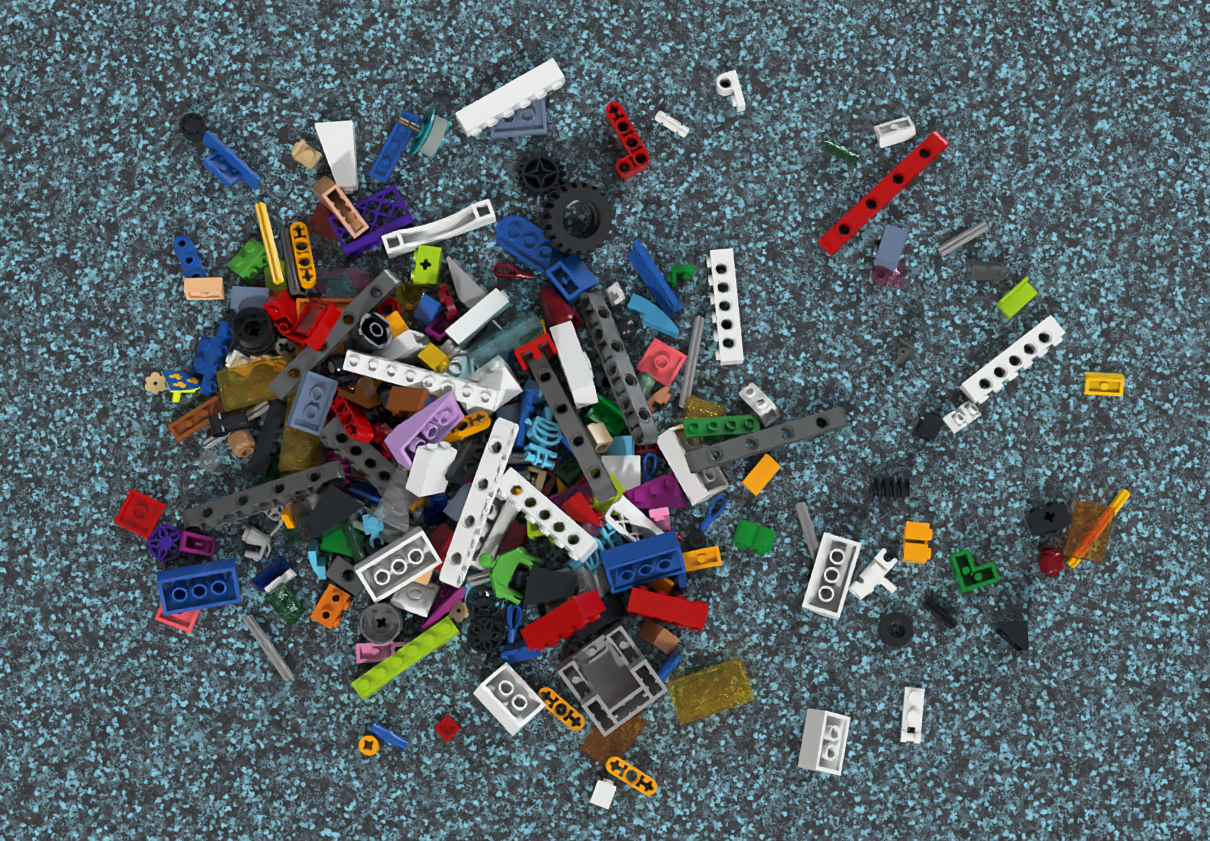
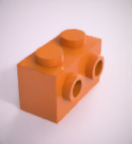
M329 584L310 618L330 630H333L334 627L337 628L342 621L340 616L343 611H347L352 604L350 600L352 596Z

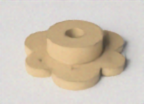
M153 372L151 377H146V391L158 394L159 391L166 389L165 380L159 373Z
M461 600L457 601L450 610L449 617L454 618L456 622H462L464 618H467L469 613L467 612L466 603H462Z

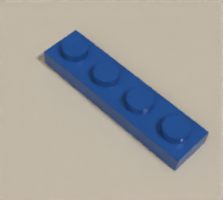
M404 109L400 115L415 124H419L421 120L420 117ZM396 122L369 172L370 177L384 184L387 183L414 133L413 130Z

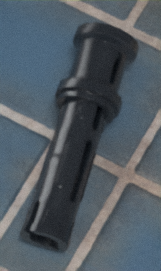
M517 566L509 587L520 593L526 590L527 575L530 574V570ZM509 600L507 601L502 624L508 626L507 608L509 605L515 604ZM515 608L513 611V625L517 614V608Z

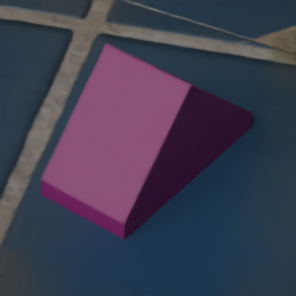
M442 312L424 332L428 335L429 339L438 345H443L448 339L445 331L456 320H448L446 314Z
M182 531L179 550L185 554L213 557L216 538Z

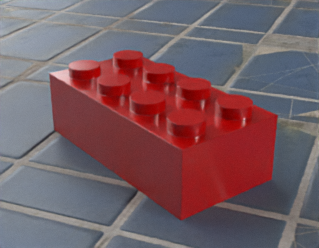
M637 585V588L632 587L627 614L703 632L709 605H705L706 601L694 599V602L688 601L686 596L675 594V597L667 596V592L661 590L650 592L648 587Z
M594 589L571 598L526 626L520 632L530 651L538 649L540 652L548 647L559 644L561 639L572 636L574 631L585 628L590 621L594 622L600 619V614L607 609L597 590Z

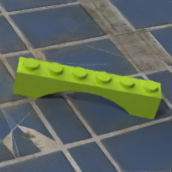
M447 616L351 684L361 699L365 701L406 669L444 646L461 633L450 617Z

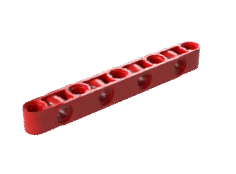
M935 130L827 231L817 243L830 256L835 254L940 155L950 142L939 131ZM926 152L929 157L922 158L919 153ZM899 177L901 178L902 182L895 183L893 181V178ZM866 203H874L875 208L869 209L866 206ZM839 228H846L848 233L841 234Z

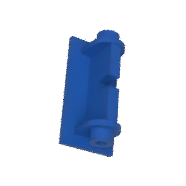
M525 640L515 642L513 645L508 644L499 647L503 664L506 662L513 664L542 656L541 651L539 652L538 649L530 651Z

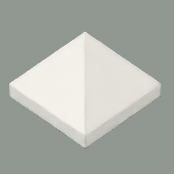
M618 282L605 289L612 307L625 299L624 291Z

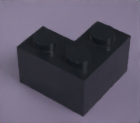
M605 595L601 598L607 610L600 614V619L594 622L590 621L587 623L588 626L575 631L579 640L595 634L604 627L612 625L628 615L618 595L612 597Z

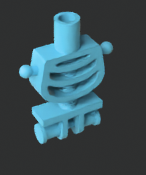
M544 407L541 417L536 416L532 420L529 418L525 419V423L529 424L527 437L532 443L524 447L526 452L524 453L523 460L530 461L532 465L539 463L540 468L546 467L552 471L555 462L549 460L555 459L557 453L546 448H551L558 444L564 434L561 432L559 424L552 422L554 414L551 408Z
M604 520L606 530L604 527L595 526L601 538L598 539L592 536L597 541L598 548L584 563L580 560L574 561L570 559L566 562L567 567L570 571L574 572L583 565L585 569L592 570L593 574H597V567L603 564L600 552L605 551V545L607 549L615 548L613 543L616 544V547L625 545V542L621 539L622 535L616 532L617 530ZM574 538V541H576L574 544L578 543V538Z

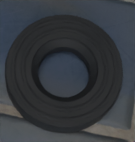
M889 613L879 622V637L883 643L890 647L904 646L913 636V624L903 613ZM898 622L902 625L903 633L900 637H893L889 634L888 627L891 623Z

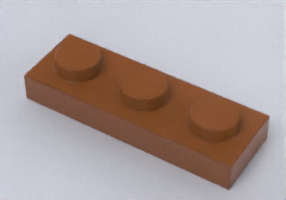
M216 395L167 427L176 441L180 443L208 425L209 416L218 413L225 414L227 411Z

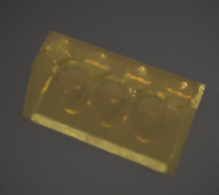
M291 352L216 371L219 392L225 412L278 399L268 389V386L293 361ZM296 371L290 372L289 376L294 379L297 378ZM298 387L290 395L296 394Z
M291 395L288 396L278 465L280 474L285 476L320 466L324 448L320 436L286 425L295 396ZM327 419L325 420L323 428L327 425Z
M740 657L666 683L680 725L755 700Z

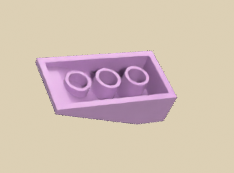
M448 392L399 424L384 441L396 461L411 470L417 447L443 441L462 420L464 414L453 395Z

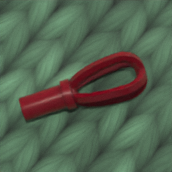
M502 262L495 264L493 270L494 275L500 278L516 277L518 279L533 280L534 275L532 272L522 271ZM497 268L509 269L514 271L515 274L500 273L497 271Z

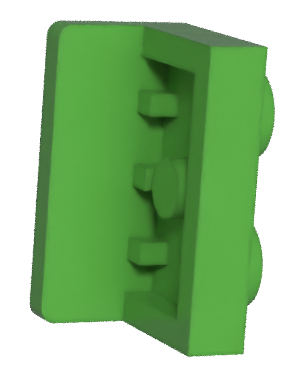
M251 237L227 266L250 284L268 264L264 246Z

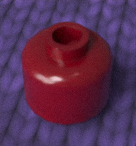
M1055 547L1043 549L1037 556L1040 572L1048 574V577L1060 575V571L1065 568L1062 553L1060 550H1056Z

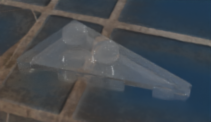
M399 464L373 517L407 533L409 529L408 490L405 487L408 481V470Z

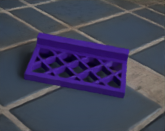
M395 184L353 205L355 209L363 211L361 216L363 219L366 212L375 214L373 224L366 222L371 227L368 234H360L358 236L360 238H353L352 242L345 245L343 237L345 233L349 234L345 227L335 226L333 222L337 220L335 215L327 218L348 260L383 243L381 236L416 226ZM394 191L396 195L394 203L385 201L386 194ZM370 202H380L377 211L368 209ZM383 204L392 206L390 215L380 212ZM395 208L403 209L405 215L400 218L394 217ZM379 216L388 218L386 225H376Z

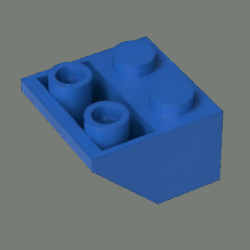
M577 254L560 260L545 271L547 279L570 305L577 301L582 293L590 291L599 284L598 280Z

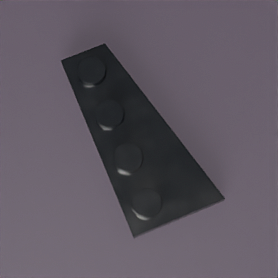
M491 421L487 429L468 437L446 472L445 480L464 486L476 474L495 422ZM501 443L497 445V451L501 449Z

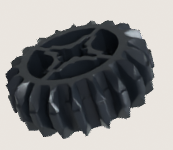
M538 150L537 156H534V153L531 152L530 159L524 156L525 162H519L521 168H516L518 175L515 178L519 181L517 186L522 187L521 193L527 192V198L533 195V199L536 201L538 196H541V201H544L546 194L554 191L556 186H562L561 184L566 183V179L562 178L566 176V172L562 171L565 169L564 164L559 165L561 159L554 160L555 154L548 157V151L541 155V151ZM543 163L550 165L555 171L545 169ZM537 164V167L534 171H529V173H527L528 169L531 166ZM540 169L543 173L542 183H540L538 175L540 173ZM552 178H556L555 181L549 187L545 188V184L547 181L552 180ZM526 180L536 182L539 185V189L529 185Z

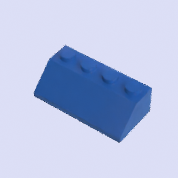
M675 530L600 552L612 594L637 587V585H644L687 572Z
M235 558L157 571V585L164 616L242 602Z

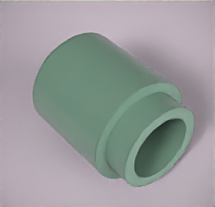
M645 371L643 374L639 373L637 379L644 397H648L655 381L653 380L654 376Z

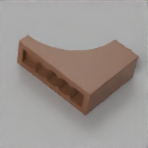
M323 176L310 187L319 200L336 216L354 239L369 228L337 183Z

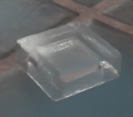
M206 448L195 464L212 475L223 459Z

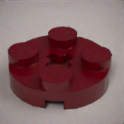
M446 282L439 284L436 290L447 319L454 320L459 318Z
M379 421L372 425L374 436L371 442L377 445L380 453L386 459H392L394 456L384 441L392 430L386 423L381 424L382 421Z

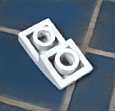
M968 400L956 410L946 415L943 420L955 434L981 416V413L978 411L977 406Z

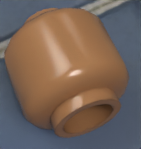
M245 428L232 431L228 437V444L235 455L246 457L253 453L256 442L250 430Z

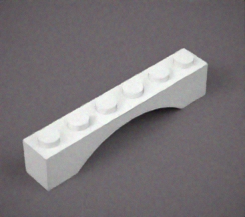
M486 199L471 204L465 209L441 220L414 228L397 230L381 237L389 259L417 250L419 245L428 246L496 222V217L490 200Z

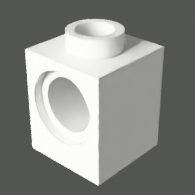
M603 778L602 781L598 780L590 803L609 810L617 788L613 785L614 781Z

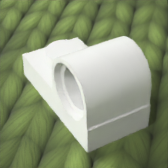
M736 70L719 75L716 81L717 93L722 96L733 95L730 96L732 106H736L737 112L744 111L745 101ZM722 82H728L730 86L724 88L720 84Z

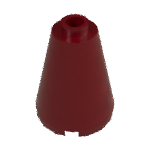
M548 285L541 288L538 297L546 333L549 334L551 340L553 339L550 327L572 321L576 332V327L578 325L581 327L583 322L579 314L554 286Z

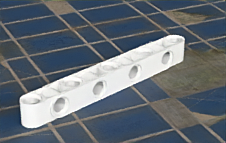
M501 417L498 418L486 444L440 573V581L459 588L463 584L519 430L518 424ZM501 443L502 447L501 450L498 452L497 445ZM485 480L488 481V486L486 489L484 488ZM472 517H474L475 519L473 525L470 524V520ZM460 553V554H461V560H460V562L458 563V561H457V556H458V554Z

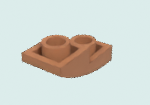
M665 386L647 401L651 415H653L656 409L653 406L654 404L662 407L663 403H668L672 395L669 393L670 387Z

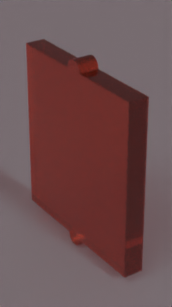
M317 203L314 213L310 215L311 220L307 230L308 232L338 242V238L327 219L334 214L323 203ZM338 219L333 221L335 226L344 227Z

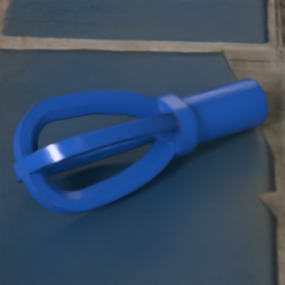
M647 453L644 456V483L653 480L658 461L654 453ZM649 456H652L654 458L653 468L650 475H648L647 459Z
M718 495L714 498L705 519L698 528L700 531L705 533L711 522L724 510L727 505L725 497ZM718 499H722L724 501L723 505L711 516L715 503Z
M511 604L507 608L509 630L507 643L511 645L515 644L516 631L523 617V609L520 605ZM517 608L516 619L513 625V611Z

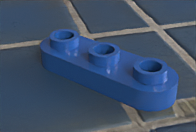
M186 235L176 237L173 246L186 278H194L196 275H200V278H207L192 240ZM185 241V246L180 247V243ZM192 258V263L188 264L187 260Z

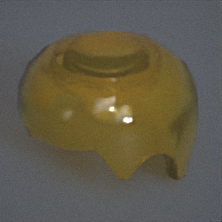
M412 281L402 283L395 291L397 302L406 310H416L422 296L425 294L422 286H417Z

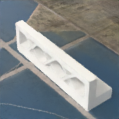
M624 496L612 500L603 515L605 517L604 520L630 543L638 541L641 535L644 538H649L664 533ZM613 510L618 514L619 521H615L610 516ZM625 523H629L632 526L633 533L626 531Z

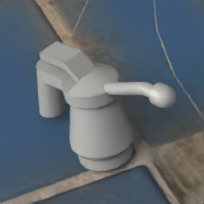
M281 517L276 528L267 535L255 527H246L242 540L247 544L262 547L260 552L246 550L244 557L262 560L268 546L269 550L266 558H269L272 551L271 537L284 523Z

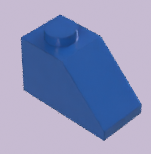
M424 294L413 316L416 321L415 324L425 330L443 312L441 304Z

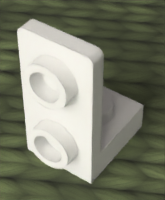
M754 383L749 384L739 392V396L756 412L761 424L765 428L780 417L775 404Z

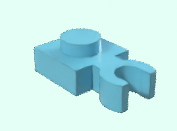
M382 512L362 515L365 534H371L369 540L371 547H374L375 539H380L381 545H385V540L380 535L384 527Z

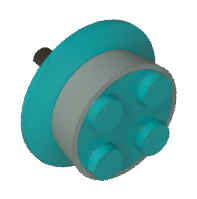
M433 106L426 111L419 125L401 116L398 118L397 123L415 131L410 145V155H414L419 150L428 157H434L438 147L442 148L445 142L443 136L448 131L450 123L446 119L434 116L435 108Z

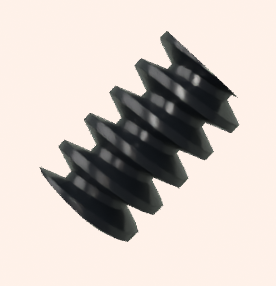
M875 477L873 482L871 478L869 479V496L871 501H874L875 496L878 497L879 502H881L883 496H885L887 502H889L891 496H893L894 502H897L898 497H901L902 502L905 501L906 497L909 498V478H906L904 483L902 478H898L896 483L893 477L890 478L889 482H887L886 477H883L881 483L878 477Z

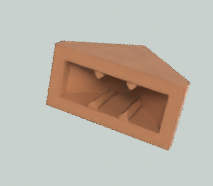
M649 619L645 621L637 636L668 656L680 641L667 629Z

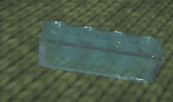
M530 311L467 348L465 351L477 370L497 355L506 360L509 357L508 354L539 338L545 332L537 315Z

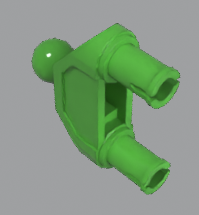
M519 546L497 555L495 560H493L490 553H482L479 556L478 563L483 568L491 567L489 576L495 597L499 599L505 598L519 605L521 600L514 598V596L522 599L523 593L508 587V583L518 563L521 562L529 567H538V565L531 561L540 563L541 559L527 553L524 547Z

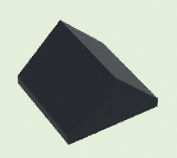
M1027 620L999 621L991 627L1019 654L1029 649Z

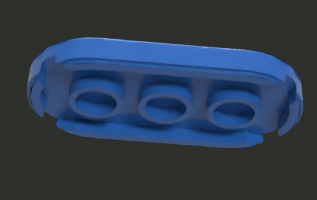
M519 215L507 216L498 222L495 229V238L500 248L535 271L545 273V271L561 259H564V252L557 250L556 247H552L549 244V240L544 238V230Z

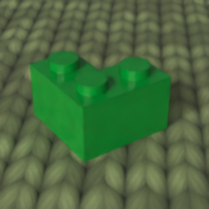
M969 549L947 557L959 594L1000 581L994 562L975 567Z

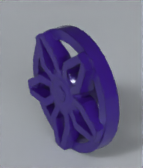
M169 525L160 526L155 529L148 541L151 554L163 562L177 559L183 553L179 550V546L175 544L182 537L181 531ZM166 529H172L176 532L171 533L169 536V532ZM159 532L160 539H153L154 536ZM179 534L176 539L172 538L174 535ZM153 542H159V545L152 544ZM176 547L179 552L172 551V549ZM153 548H160L158 550V556L155 554ZM163 550L165 551V553L161 558V552ZM169 551L170 553L175 554V556L171 558H166L169 554Z

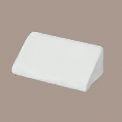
M909 116L873 127L881 148L916 137L915 126Z

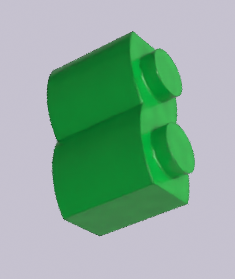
M739 519L732 543L738 549L746 550V548L754 550V554L764 557V554L769 555L776 531Z

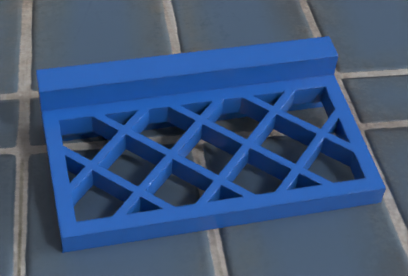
M638 239L632 242V251L627 254V257L661 310L668 317H671L682 310L683 306L645 247L641 245Z

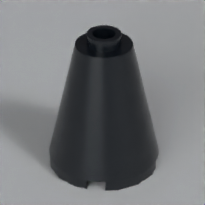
M378 313L364 314L344 343L345 352L347 353V350L354 349L371 353L388 346L393 337V332L390 333L389 322Z

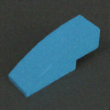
M635 293L632 294L627 311L642 316V325L678 338L679 330L661 309L647 299Z

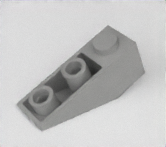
M448 256L446 259L459 302L469 311L487 296L488 291L483 285L480 284L478 286L474 282L475 278L470 272L467 271L465 273L461 269L462 265L457 259L454 258L452 260Z

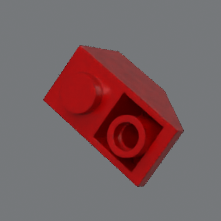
M284 288L272 293L262 305L283 336L291 332V328L298 319L296 303Z
M580 491L561 504L574 522L597 527L605 526L603 522L605 517L599 509L595 510L592 505L594 501L588 493L585 495Z

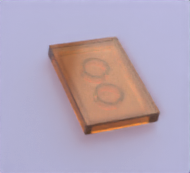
M1077 500L1064 556L1103 564L1116 510L1115 507Z
M634 715L605 737L596 726L580 749L605 767V762L609 757L617 756L622 758L646 726V723ZM618 760L610 762L612 771L616 767Z

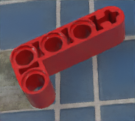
M610 102L606 106V118L627 156L621 158L616 163V174L621 179H629L648 168L649 154L620 103ZM612 110L617 112L618 120H616L615 114L611 113ZM621 125H625L628 127V129L626 131H620L618 127ZM630 141H634L637 143V145L635 147H629L627 143ZM638 157H643L646 159V161L644 163H638L636 159ZM621 166H628L629 170L622 172L619 168Z
M337 386L326 419L332 420L337 415L351 439L366 444L369 443L374 436L373 427L359 404L338 395L339 388L341 387Z

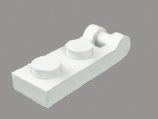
M904 687L900 742L914 741L915 744H920L925 689ZM907 728H914V733H907Z

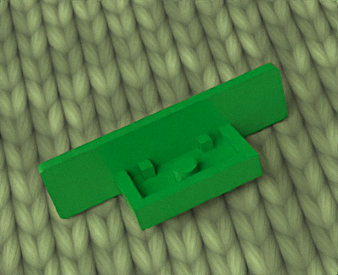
M596 393L598 402L590 405L591 409L586 414L584 420L590 424L603 422L611 437L619 436L625 427L628 428L619 406L608 398H604Z
M757 415L691 418L682 421L685 438H698L699 444H706V446L760 431Z

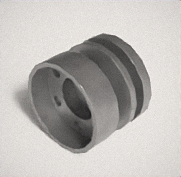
M378 602L369 606L360 618V629L363 636L375 644H385L394 640L400 634L403 627V616L400 610L390 605L389 602ZM385 618L387 626L383 625L380 627L378 619Z

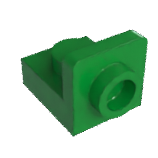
M694 264L671 265V271H668V283H672V288H676V277H679V279H690L691 276H694Z

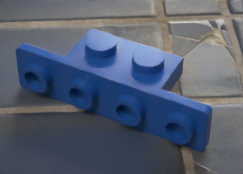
M207 130L203 137V143L213 153L203 159L202 164L228 188L243 179L256 191L261 182L259 175L252 171L242 159L238 158L229 147L225 146L215 134Z
M223 320L220 322L216 338L201 336L190 371L194 374L204 375L199 392L208 397L215 396L233 337L231 324Z

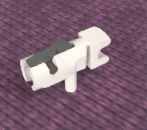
M885 548L868 565H860L853 577L848 590L859 600L873 592L877 584H882L892 594L897 589L896 586L884 577L898 561L896 558H893L890 562H886L883 559L886 553Z

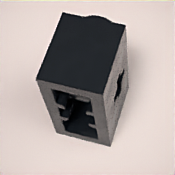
M1055 500L1047 503L1046 508L1040 509L1035 507L1028 510L1029 514L1025 516V520L1033 538L1072 523L1064 501L1058 503ZM1047 515L1051 516L1052 519L1044 520L1043 517Z

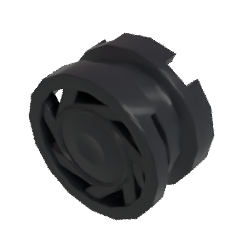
M197 113L184 115L179 123L181 133L191 142L202 140L205 132L208 130L204 118Z

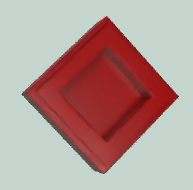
M446 715L434 727L446 742L461 730L449 715Z

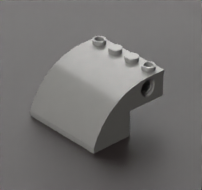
M619 621L612 624L555 666L559 675L579 700L583 709L604 737L668 691Z

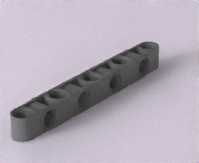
M388 268L381 272L341 312L342 314L323 343L327 346L326 350L316 352L307 346L269 384L268 389L281 401L285 400L299 386L304 370L314 372L349 337L359 319L366 313L372 314L397 289L402 281ZM372 291H378L381 295L377 298H374L370 295V293ZM351 317L354 322L348 325L343 320ZM292 371L300 373L299 377L295 379L291 378L289 374Z
M584 292L579 297V304L632 439L636 445L654 444L658 440V431L605 298L601 292Z
M541 351L542 358L540 360H536L533 356L527 360V363L597 500L602 504L618 495V492L550 359L544 351ZM551 375L550 379L544 382L545 377ZM567 407L566 412L560 414L561 409ZM580 439H584L583 444L577 446V442ZM600 471V476L594 479V474Z
M837 407L694 450L684 456L689 471L693 474L832 432L849 424L843 407ZM816 420H820L823 423V428L817 425ZM781 431L787 432L788 438H784L781 435ZM745 442L752 443L753 449H748ZM710 452L715 453L718 459L713 460L710 457Z
M332 461L185 510L182 513L184 531L200 533L322 493L331 484L335 487L341 486L346 482L343 463Z

